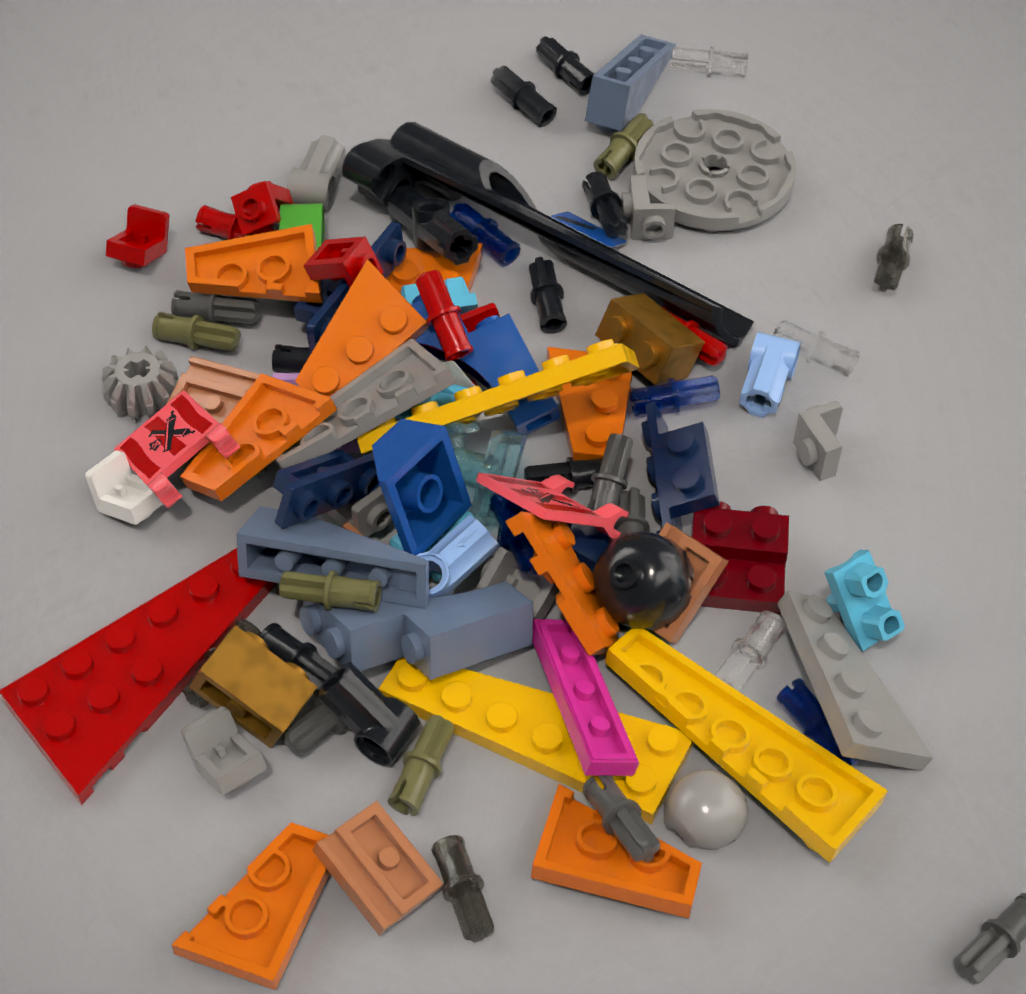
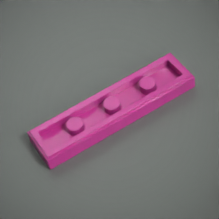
M533 619V644L585 775L633 776L639 761L594 656L588 655L567 620Z

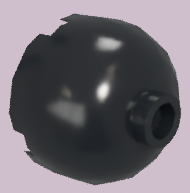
M649 531L625 533L611 541L598 556L593 571L595 587L593 591L600 607L604 606L617 623L634 629L658 630L676 621L689 606L692 597L689 591L691 588V578L694 579V569L686 552L672 539Z

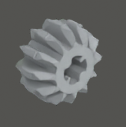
M147 346L140 352H133L127 348L124 357L112 355L110 366L102 368V393L104 400L107 401L108 406H112L117 417L129 414L133 422L141 415H147L151 418L157 410L159 411L166 405L178 380L177 369L172 361H168L163 351L152 354Z

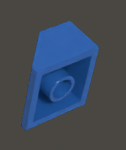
M400 419L372 445L378 482L403 550L410 554L418 555L419 553H424L472 506L446 426Z

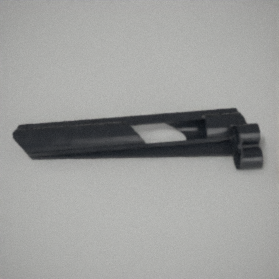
M406 122L394 132L391 140L374 139L354 146L344 159L342 166L343 177L357 184L359 193L387 207V199L392 197L396 187L410 185L415 188L418 182L454 201L465 197L537 234L542 244L551 252L634 295L646 294L668 312L687 322L690 320L697 322L699 329L732 346L737 347L741 345L755 322L538 211L524 188L501 165L416 122Z

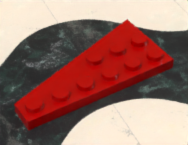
M236 548L0 690L2 701L79 803L83 805L94 792L92 786L107 769L112 771L125 757L123 751L140 732H147L195 678L197 667L209 654L212 655L224 640V637L238 621H245L277 583L239 576Z

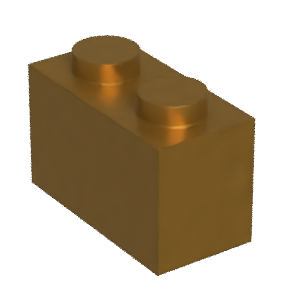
M644 293L611 298L595 333V336L601 341L613 339L614 344L622 343L635 352L640 367L637 370L655 385L688 378L705 341Z
M236 625L199 670L189 686L190 689L214 707L225 706L231 712L234 722L270 749L318 687L309 680L308 675L301 667L291 662H284L268 650V646L262 638L252 632H244Z

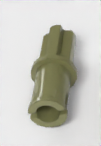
M638 113L622 132L614 133L610 138L609 146L594 161L595 171L602 172L606 177L608 175L609 180L614 179L628 160L634 159L639 140L654 125L653 121L648 119L646 114Z
M158 312V316L155 315L152 323V335L155 339L187 344L193 350L204 346L233 352L239 347V340L241 338L240 330L235 327L205 322L204 318L200 315H194L190 318Z
M333 570L329 571L327 576L286 571L283 572L280 579L279 594L282 598L323 603L324 609L327 611H331L333 607L376 613L381 603L382 588L380 587L382 583L380 580L339 576L338 572Z
M432 715L426 721L413 751H408L404 754L402 773L387 800L388 804L397 812L408 815V813L411 816L418 815L433 779L438 778L442 772V767L439 763L454 732V725L451 721L444 719L440 715Z

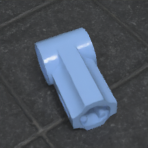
M757 332L749 358V371L739 404L744 406L749 414L764 418L767 414L777 412L786 381H791L801 342Z
M470 514L431 550L416 555L429 560V572L434 571L442 574L440 583L434 588L429 589V597L453 595L454 589L499 548L498 542L492 537L490 532Z

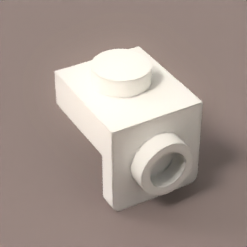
M114 451L85 474L96 508L100 513L137 525L149 518L157 508L163 505L138 475L132 474L124 452Z

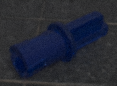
M457 203L453 206L450 216L475 234L478 244L482 243V248L496 258L501 265L508 266L517 259L521 251L520 244L502 232L494 219H486L467 203Z
M710 375L682 381L668 378V383L637 389L631 388L629 390L630 402L649 400L634 403V406H632L634 417H639L640 415L647 414L645 404L654 401L659 411L673 409L674 413H680V408L716 402L720 399V385L716 376Z
M495 493L489 500L491 503L489 507L501 528L500 540L505 546L510 547L520 571L526 572L528 576H535L538 573L530 562V558L534 556L535 550L523 532L514 536L505 522L518 513L525 511L519 505Z
M801 678L792 681L791 685L794 687L792 690L788 685L784 687L776 699L805 730L803 734L847 764L855 767L861 759L842 756L818 699L806 687L804 681Z

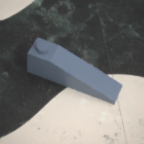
M642 34L593 75L585 121L597 124L596 127L605 132L623 131L628 123L636 117L675 52L676 44Z
M260 506L236 533L238 574L241 577L280 583L281 576L286 571L327 576L329 571L333 570L337 571L339 576H346L348 578L380 580L382 583L380 587L382 588L381 601L423 609H426L429 604V560L313 517L308 521L282 529L275 524L278 509Z

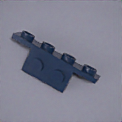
M393 221L371 246L383 269V276L385 278L390 275L396 266L403 262L406 255V243L403 241L401 224ZM345 278L338 281L320 279L323 303L298 302L294 306L296 320L306 323L310 355L350 289Z
M654 401L645 404L648 421L642 422L644 439L647 446L652 449V456L646 458L647 468L652 482L657 485V492L651 494L652 505L658 520L662 521V528L667 522L683 532L681 516L720 505L709 434L703 421L668 431V426Z
M342 449L278 470L273 488L283 495L275 524L285 529L334 509H339L370 494L380 486L373 453L354 459Z

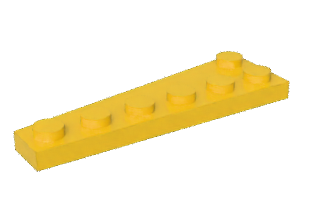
M608 339L586 347L588 355L570 361L568 355H562L541 363L543 370L526 376L524 370L501 376L497 379L499 384L497 387L482 391L480 386H474L453 394L454 402L438 406L437 401H431L410 409L412 416L405 419L443 425L449 431L475 422V415L483 412L485 417L514 410L519 406L518 400L526 397L528 402L557 396L559 392L563 391L562 385L569 382L572 387L583 384L588 386L640 369L635 352L622 343L614 344L613 339ZM394 417L357 437L361 454L373 453L372 445L397 423Z
M631 628L608 648L604 663L796 833L809 849L817 852L829 863L832 862L882 805L888 792L887 789L647 630Z
M405 657L399 658L378 688L385 697H392L405 703L419 718L427 721L432 715H440L453 723L454 734L583 793V786L591 776L594 777L601 789L605 787L597 775H585L553 693L468 669H461L430 680L414 664L408 663ZM618 712L639 764L633 776L612 777L627 799H632L638 803L641 808L642 819L652 825L688 758L694 742L677 728Z

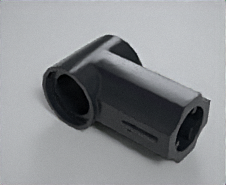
M351 662L343 664L319 688L320 693L318 697L356 734L354 743L357 749L366 758L378 765L390 766L420 727L418 716L409 706L398 699L385 697Z

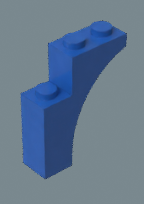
M419 294L413 299L411 306L426 320L429 315ZM510 313L502 317L493 315L485 318L476 325V330L468 333L460 315H458L470 345H472L474 350L469 355L454 362L461 370L470 374L487 389L499 386L497 379L512 372L524 370L526 376L540 372ZM429 326L415 341L438 360L446 362L445 353L433 326ZM526 397L518 400V407L506 412L520 438L560 419L558 406L553 397L528 402Z

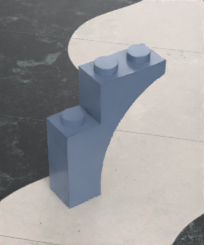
M507 581L474 591L429 597V604L426 609L381 601L376 613L333 607L331 611H327L324 609L323 603L303 601L304 607L300 609L299 613L301 625L307 635L313 636L326 649L331 658L337 659L342 665L351 662L360 672L405 657L408 663L414 664L432 680L530 646L533 643V602Z

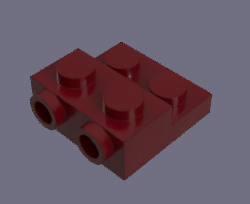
M720 501L718 506L694 512L691 537L729 561L701 606L782 615L777 603L785 594L789 515H780L775 508L770 506H757L751 512L731 510V507Z

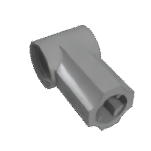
M321 135L320 139L312 141L301 167L291 170L287 189L290 190L293 204L323 203L324 210L329 211L332 208L336 194V179L346 157L345 147L340 145L335 137Z

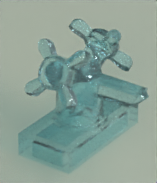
M454 422L446 425L465 486L475 489L470 513L484 527L499 525L501 511L508 508L509 500L476 482V478L479 472L516 478L528 435L514 430H492L486 454L467 449L463 434L481 431L478 423L463 424L462 422Z

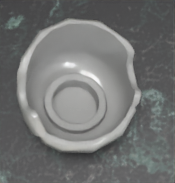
M711 769L696 770L678 780L663 803L664 823L668 830H675L685 840L688 847L698 846L699 848L717 850L734 842L748 821L747 800L741 789L726 775Z

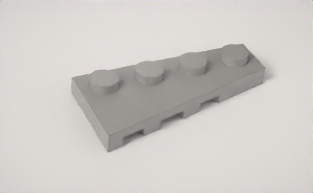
M411 338L330 396L338 410L274 461L281 469L330 453L457 383L447 366Z
M787 591L777 605L842 756L922 771L933 759L932 755L838 616L832 611L827 600L816 595L809 596Z

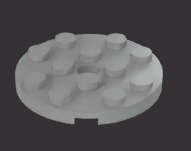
M700 109L692 110L691 117L673 120L669 116L649 128L636 147L633 175H647L650 203H673L675 205V222L702 229L708 233H717L723 230H736L759 224L779 212L787 203L793 191L796 162L793 152H788L780 142L781 135L765 123L732 111ZM712 166L722 169L718 171H713L712 175L709 174V169Z

